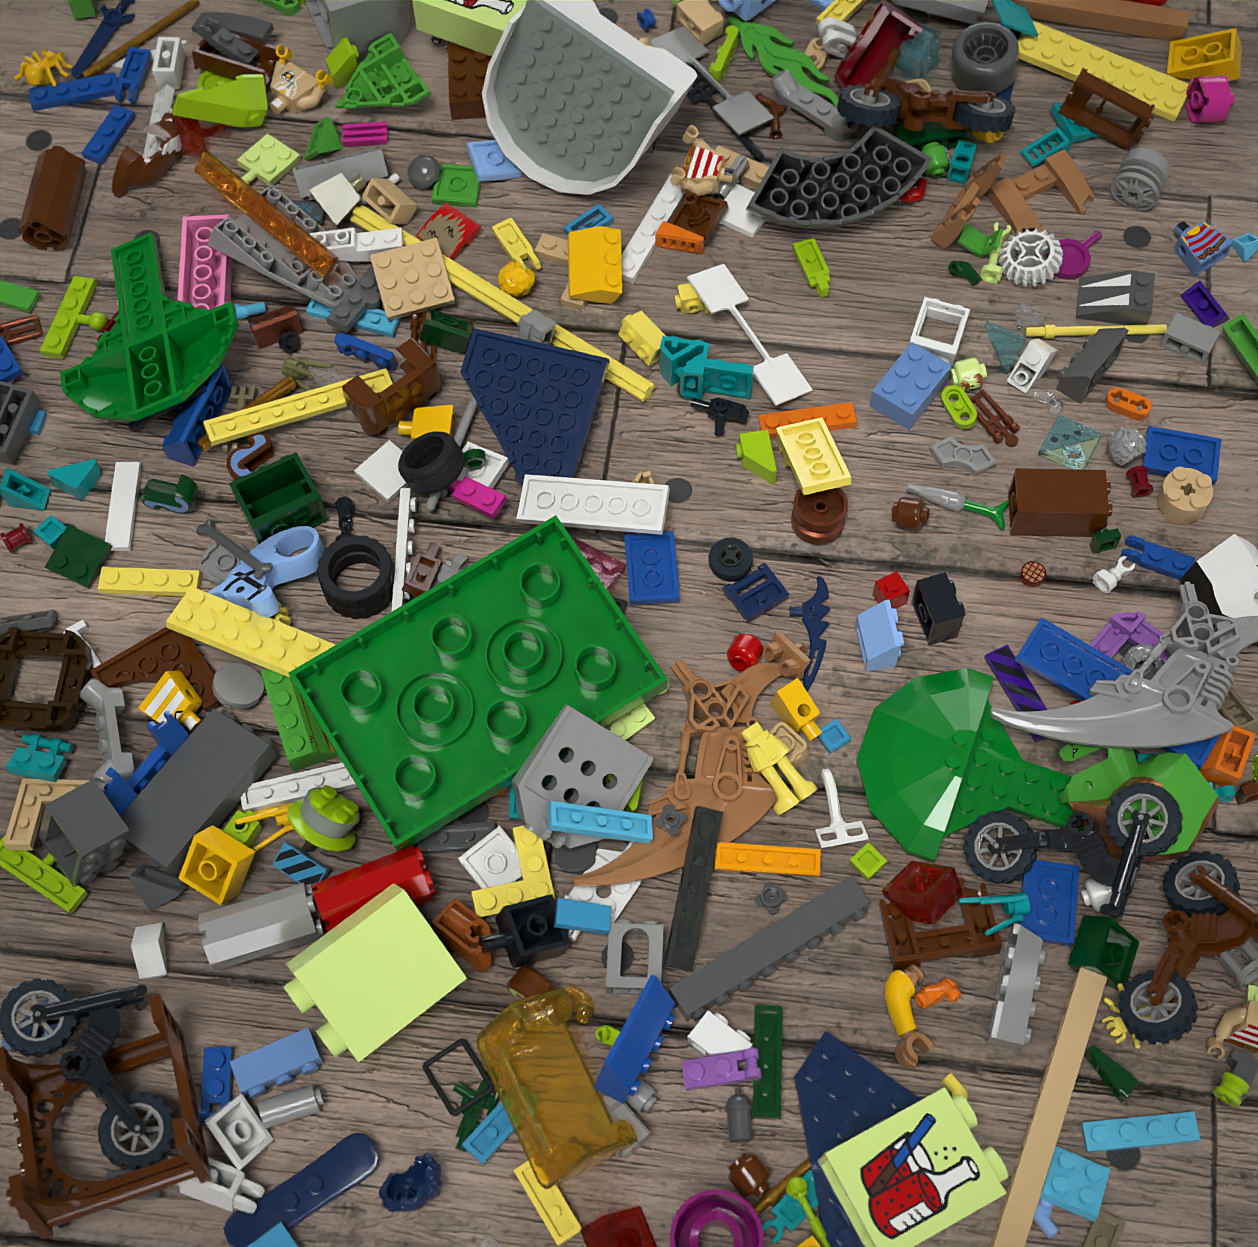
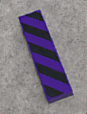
M1008 644L985 654L984 659L1016 711L1048 710L1021 665L1014 661L1016 657ZM1030 733L1035 743L1047 738Z

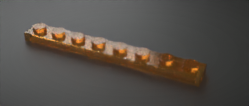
M210 152L202 153L194 170L196 174L323 278L330 276L339 259L335 254Z

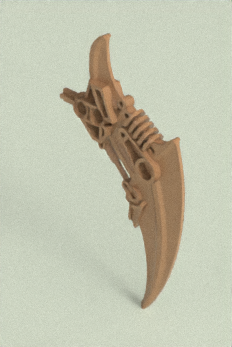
M683 659L677 660L670 667L684 686L682 691L686 695L688 707L686 723L680 732V759L674 783L667 785L663 796L648 803L647 815L655 817L652 822L653 840L649 844L635 842L629 849L608 864L592 872L574 876L572 878L573 886L595 887L630 883L682 868L696 806L723 812L717 842L730 843L738 838L767 813L777 801V796L771 785L762 779V773L760 771L754 772L746 752L748 747L744 745L747 742L741 732L754 723H759L756 718L752 717L754 703L765 687L783 675L779 669L780 664L772 662L759 663L744 670L734 679L716 684H711L708 680L701 678V676L696 677ZM699 690L704 696L699 697L693 691ZM729 710L732 715V720H730L726 715ZM709 711H717L720 716L714 717L709 713ZM693 712L700 719V721L702 722L701 724L698 725L695 722V720L693 719ZM745 724L744 727H733L734 725ZM692 737L700 739L694 779H687L684 770L686 756L689 753L690 738ZM667 804L672 805L678 812H684L687 816L686 822L682 823L679 828V833L674 836L655 825V819L661 816L663 807ZM669 818L668 821L673 822V818Z

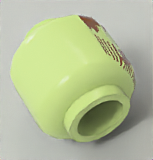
M974 357L955 362L950 372L953 385L962 387L964 391L981 387L983 378L987 377L984 363L979 364V361Z

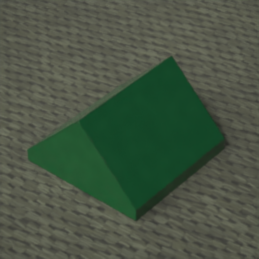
M428 308L419 340L464 355L471 336L473 323Z

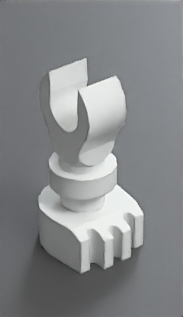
M1122 556L1116 563L1115 568H1111L1108 571L1105 569L1098 571L1092 578L1094 580L1092 583L1101 592L1109 593L1117 586V582L1121 580L1122 576H1128L1132 573L1135 563L1129 568L1124 567L1122 564L1127 556Z

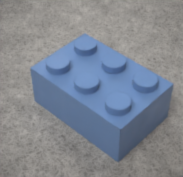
M911 342L872 390L870 407L910 430L948 382L952 365Z

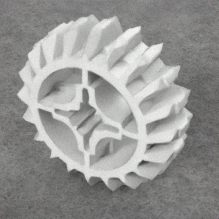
M1037 227L1033 232L1026 228L1025 233L1017 231L1016 237L1010 235L1008 241L1004 242L1003 249H1000L999 264L1002 267L1003 275H1007L1008 281L1014 280L1016 286L1022 282L1025 288L1028 283H1032L1035 287L1037 282H1041L1044 285L1046 278L1052 280L1054 274H1058L1059 266L1062 264L1063 251L1059 240H1055L1053 234L1048 235L1046 229L1039 233ZM1047 253L1049 257L1046 261H1044V255ZM1018 254V260L1014 262L1013 258Z

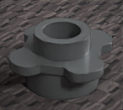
M667 804L663 807L661 816L655 819V825L674 836L679 833V828L682 823L686 822L687 816L684 812H678L672 805ZM673 818V822H669L668 819Z
M766 883L761 894L756 896L755 903L768 909L769 914H777L779 911L778 907L787 900V894L772 883ZM773 897L774 900L770 901L768 898Z

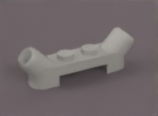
M782 70L772 78L771 84L777 92L778 104L788 105L787 111L790 112L794 108L825 128L824 135L836 142L846 141L851 133L858 129L859 124H856L855 121L850 122L846 120V117L840 116V112H837V107L797 83L790 70Z
M91 679L81 690L80 698L96 710L95 729L99 731L98 751L99 754H102L103 764L92 775L91 780L94 779L100 789L104 790V786L109 781H112V778L105 774L109 767L116 770L127 781L134 773L132 753H122L116 717L125 706L122 690L119 687H106L98 679Z

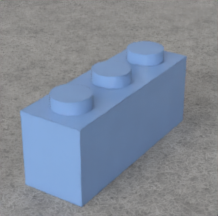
M307 1027L230 1061L240 1092L246 1098H257L265 1094L266 1089L272 1086L281 1087L292 1082V1078L297 1075L314 1073L319 1069L318 1066L324 1064L313 1033Z

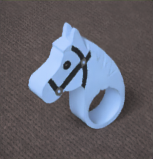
M298 526L269 537L252 549L249 554L262 563H272L273 570L270 573L264 574L261 579H255V570L241 560L230 572L226 580L208 593L254 611L262 617L269 618L279 611L280 606L273 593V587L308 576L317 571L319 558H321L325 550L317 531L312 527ZM309 547L303 553L289 557L293 552Z

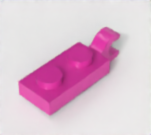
M466 476L462 481L456 479L447 487V490L454 492L452 494L454 500L492 519H495L507 501L504 494Z

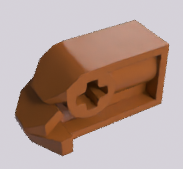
M454 898L431 922V928L439 940L471 964L473 970L479 972L488 969L491 966L490 952L482 953L481 948H484V946H479L478 939L479 936L490 935V927L482 918Z

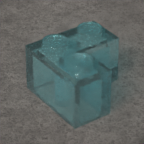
M917 22L923 30L921 33L917 32L913 40L903 42L899 48L901 51L895 63V68L919 77L920 74L927 76L930 69H935L939 57L937 53L941 47V42L939 41L941 31Z

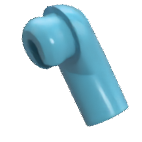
M263 302L244 306L238 303L234 304L238 320L266 312Z

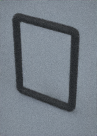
M463 1038L457 1040L422 1065L423 1071L451 1116L459 1115L494 1090V1084L467 1041ZM462 1044L488 1085V1088L454 1110L428 1066Z

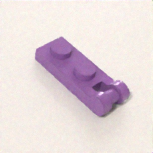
M749 1048L739 1052L682 1061L685 1089L690 1091L761 1079V1068L757 1066V1059H759L758 1049ZM746 1062L747 1069L744 1071H740L739 1063Z

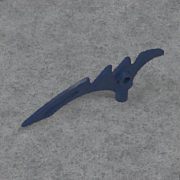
M820 576L817 577L816 593L811 599L802 602V606H789V616H802V621L809 634L810 653L808 658L811 661L805 668L803 686L807 692L818 673L826 647V640L820 639L819 636L829 626L828 621H821L830 611V607L821 605L823 601L828 599L829 595L826 582ZM818 649V655L814 668L810 676H808L807 674L811 667L815 650Z

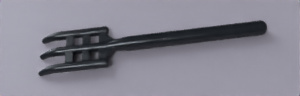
M692 66L691 68L696 71L698 77L692 85L694 88L689 90L687 96L694 104H697L699 101L707 102L713 110V106L718 103L712 98V94L717 93L718 90L695 66ZM713 110L758 161L763 160L764 154L745 133L739 136Z

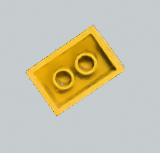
M596 226L568 233L569 298L613 304L622 294L620 229Z

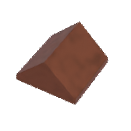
M291 304L247 320L259 349L278 343L283 332L292 330L297 332L298 335L303 334L298 314Z

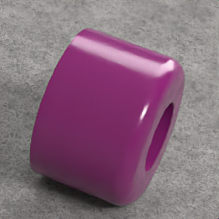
M707 1190L692 1196L679 1208L672 1222L670 1247H699L698 1239L700 1234L710 1226H720L729 1231L733 1238L734 1247H763V1229L757 1213L746 1200L729 1191Z

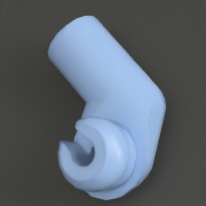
M1039 1199L1033 1219L1048 1239H1050L1060 1229L1051 1219L1053 1204Z

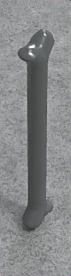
M208 519L206 523L197 527L196 533L198 535H208L255 570V579H261L264 574L270 573L273 570L272 563L260 562L213 528L215 524L213 519Z

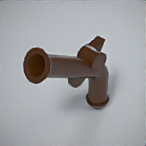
M762 93L756 94L755 98L762 105L769 107V112L774 117V120L771 121L770 138H781L782 132L780 131L779 118L782 117L783 111L787 109L788 105H778L773 99L762 95Z

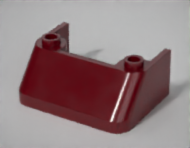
M882 0L836 69L834 76L841 88H846L848 85L855 86V84H861V86L870 84L871 79L876 76L880 68L887 62L892 47L899 48L902 42L913 40L917 32H922V27L886 0Z

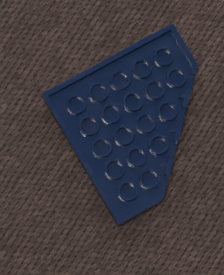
M474 328L460 373L521 483L523 484L525 474L575 478L608 370L609 359Z
M825 1031L793 1080L797 1091L799 1112L806 1139L807 1155L813 1175L815 1195L818 1201L817 1208L821 1224L827 1233V1242L831 1247H864L821 1169L818 1160L826 1152L921 1101V1099Z

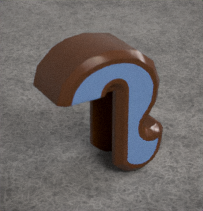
M255 433L249 436L247 439L249 446L239 447L230 453L227 458L226 467L233 481L240 476L250 474V471L273 456L274 448L267 434Z

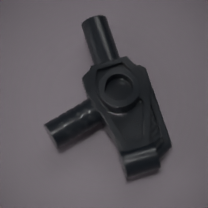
M718 397L711 399L710 402L692 398L690 407L707 411L708 418L715 420L714 434L716 436L724 435L725 421H738L741 424H745L749 415V411L744 404Z

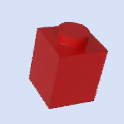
M895 571L875 581L872 595L878 604L884 600H890L891 608L897 609L907 604L910 590L899 573Z

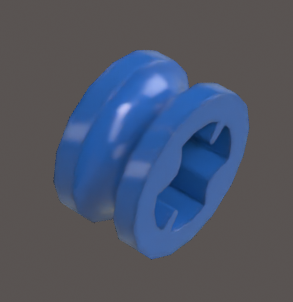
M646 8L643 13H637V21L644 31L649 30V26L651 28L656 26L655 17L650 9Z

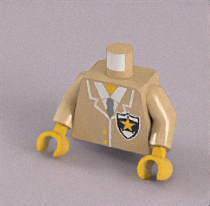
M278 45L276 54L280 59L276 61L270 88L274 100L269 104L270 108L276 114H279L285 108L294 114H299L303 110L316 107L324 96V87L332 84V77L324 70H319L315 78L291 62L286 64V60L291 59L293 53L287 47L285 54H283L284 46Z

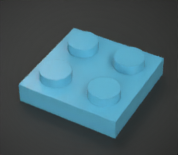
M1055 1146L1040 1199L1095 1222L1099 1214L1110 1169Z

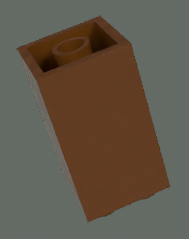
M1015 468L1008 490L1010 535L1093 537L1096 532L1107 527V518L1112 515V502L1108 501L1111 482L1106 479V470Z

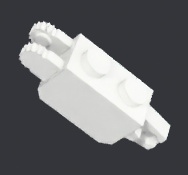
M210 1158L208 1160L212 1175L211 1181L201 1184L198 1178L195 1177L176 1184L180 1187V1193L233 1212L235 1208L246 1213H254L257 1204L241 1196V1194L245 1193L260 1198L265 1191L262 1186L246 1180L245 1174L241 1170Z

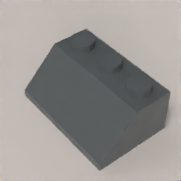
M1125 327L1099 329L1094 336L1089 335L1083 344V350L1081 352L1076 351L1071 358V365L1068 368L1064 367L1057 377L1060 381L1056 390L1081 404L1119 357L1129 330Z

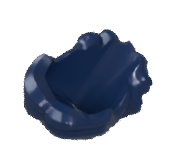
M424 1153L422 1156L415 1157L414 1165L410 1166L406 1172L389 1173L379 1189V1197L383 1200L382 1206L390 1212H411L425 1206L428 1200L434 1199L441 1193V1165L434 1160L430 1153Z

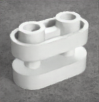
M825 18L818 25V32L822 38L824 50L827 53L844 58L857 37L854 27L835 18Z

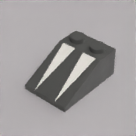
M1129 270L1080 277L1075 318L1120 325H1147L1152 313L1155 273Z

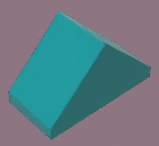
M96 459L47 470L55 487L82 501L102 476V470Z
M6 468L0 483V494L9 507L37 511L45 509L51 489Z

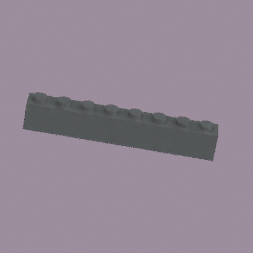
M853 876L674 984L669 988V995L686 1022L691 1019L697 1021L706 1014L707 1009L715 1004L720 1007L732 998L730 995L740 990L742 993L755 984L754 980L761 976L763 978L771 976L777 971L776 967L783 962L790 964L799 958V953L804 949L812 950L823 942L822 938L829 934L832 936L837 935L845 929L846 923L851 920L858 922L868 914L867 910L869 909L870 901Z

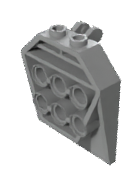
M565 704L512 780L519 816L526 822L524 827L538 835L542 840L549 841L556 848H560L562 845L574 848L605 839L603 837L548 830L547 805L550 801L586 806L589 802L595 801V807L623 811L654 758ZM568 747V755L563 759H559L560 750ZM589 760V769L581 772L582 763ZM611 774L612 779L610 783L603 785V777ZM547 775H551V783L547 786H542V779ZM573 788L574 793L572 797L564 799L565 791Z

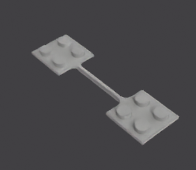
M684 26L650 40L651 45L667 50L685 64L694 65L726 98L724 102L713 106V110L739 136L774 120L773 115L749 91L737 96H731L696 60L709 54V51Z

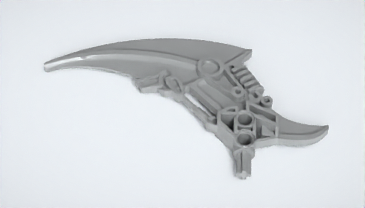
M1185 582L1184 585L1178 586L1183 604L1180 607V619L1170 632L1160 636L1158 644L1149 653L1147 660L1139 669L1133 670L1130 675H1120L1116 681L1097 680L1089 692V695L1093 697L1073 705L1032 712L991 708L990 717L1009 726L1043 737L1082 745L1110 748L1176 746L1202 741L1231 732L1233 724L1222 717L1218 710L1221 709L1222 703H1224L1225 697L1228 695V691L1234 682V677L1231 673L1236 671L1239 664L1237 655L1247 646L1258 642V616L1232 618L1209 614L1207 606L1198 601L1194 584ZM1182 630L1183 637L1177 638V635ZM1165 650H1168L1171 656L1151 680L1144 679L1143 674L1153 661H1156Z

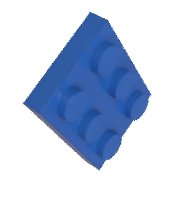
M1148 426L1145 437L1147 443L1146 453H1143L1142 466L1147 467L1148 473L1167 476L1176 467L1192 468L1208 475L1212 479V484L1215 485L1218 476L1221 438Z
M674 531L663 532V535L649 533L624 535L630 605L680 602Z
M1036 860L1032 864L1033 868L1029 873L1026 872L1022 878L1021 893L1025 892L1029 898L1030 912L1023 914V921H1020L1019 925L1043 939L1045 943L1072 947L1075 937L1079 866Z

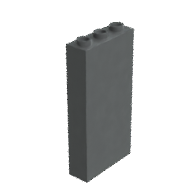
M213 708L121 814V819L129 829L126 843L176 878L182 870L194 835L212 825L217 828L240 802L241 796L249 791L248 788L253 783H256L277 758V754L272 748L274 744L263 735L260 738L254 735V730L245 723L242 725L236 723V719L226 711L221 713Z

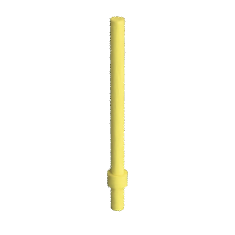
M1054 324L1044 325L1043 327H1025V337L1043 336L1044 339H1054L1055 336L1095 335L1099 329L1124 327L1129 330L1127 335L1165 334L1167 325L1055 327Z

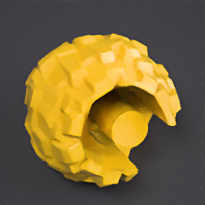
M510 261L499 271L498 283L502 291L508 295L523 297L529 293L535 283V274L529 268H527L526 272L518 261Z

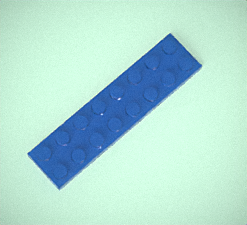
M1042 617L1014 660L1081 701L1093 697L1089 695V692L1097 680L1116 681L1120 675H1130L1133 670ZM1220 735L1193 743L1160 748L1171 753H1186L1190 760L1196 764L1198 770H1200Z

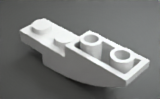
M355 228L309 233L310 255L340 261H371L370 255L404 246L402 228L356 233Z

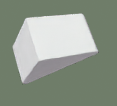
M156 923L136 927L131 948L140 980L167 976L164 924Z

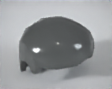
M420 155L410 163L407 172L408 179L414 187L426 189L440 179L439 170H442L443 167L432 156Z

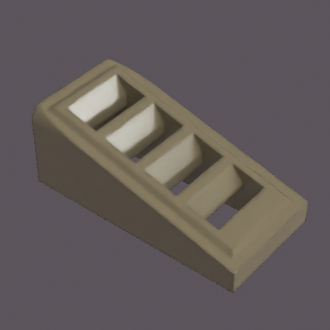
M1231 687L1228 695L1225 697V700L1230 698L1231 701L1222 704L1221 709L1218 710L1219 714L1233 725L1257 735L1258 717ZM1236 707L1235 710H1233V711H1231V712L1228 711V710H1230V709Z

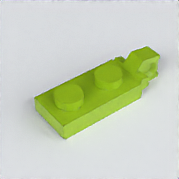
M815 238L793 243L792 250L809 286L816 288L820 298L829 296L828 283L830 282V271Z

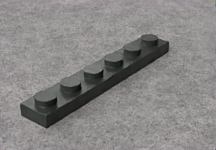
M701 806L695 807L663 966L692 971L723 816L722 811Z

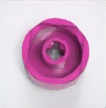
M1226 75L1192 78L1186 90V95H1190L1189 102H1186V112L1189 120L1192 122L1225 121L1229 107L1234 105L1235 96L1233 93H1230L1228 77Z

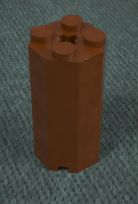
M53 146L52 149H46L38 156L18 228L19 233H23V241L39 250H47V247H54L53 251H60L68 245L87 172L85 160L66 151L61 146Z

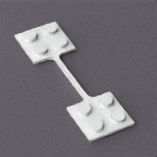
M725 264L687 276V280L710 313L713 314L722 310L731 311L763 356L764 362L754 366L753 374L775 406L812 392L813 389L789 355L786 353L779 357L771 358L735 308L736 305L748 301L749 298Z

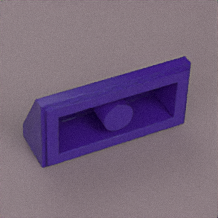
M1200 280L1181 294L1182 298L1204 325L1214 328L1230 319Z

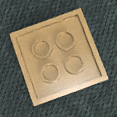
M437 238L370 255L388 321L428 311V308L436 309L455 304Z

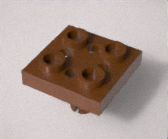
M687 193L669 223L703 236L704 241H708L729 206L727 201L707 196L698 197L696 193Z

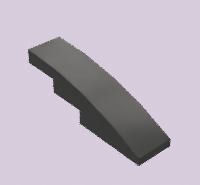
M223 12L201 13L191 27L192 31L197 32V28L204 24L203 21L211 17L229 32L264 43L274 30L272 22Z

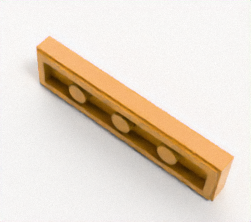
M717 842L713 870L819 877L821 849Z

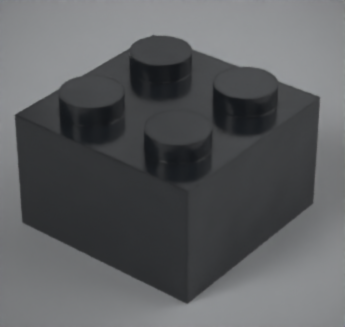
M946 572L917 580L911 601L929 646L957 638L960 627H962L963 618L966 615L963 603L958 602L956 598L955 584L953 580L948 579Z

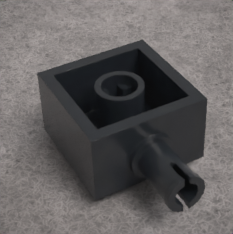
M553 894L503 906L495 917L499 932L480 936L478 939L479 946H484V948H481L482 953L486 954L490 951L505 948L512 969L561 956L571 942L566 929L554 927L556 902Z

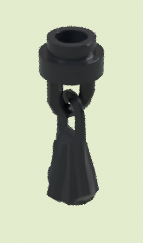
M347 496L340 497L335 502L339 518L338 526L341 531V535L335 538V542L340 540V538L351 536L352 515L355 505Z

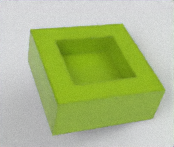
M868 842L849 860V864L869 881L887 864V860Z

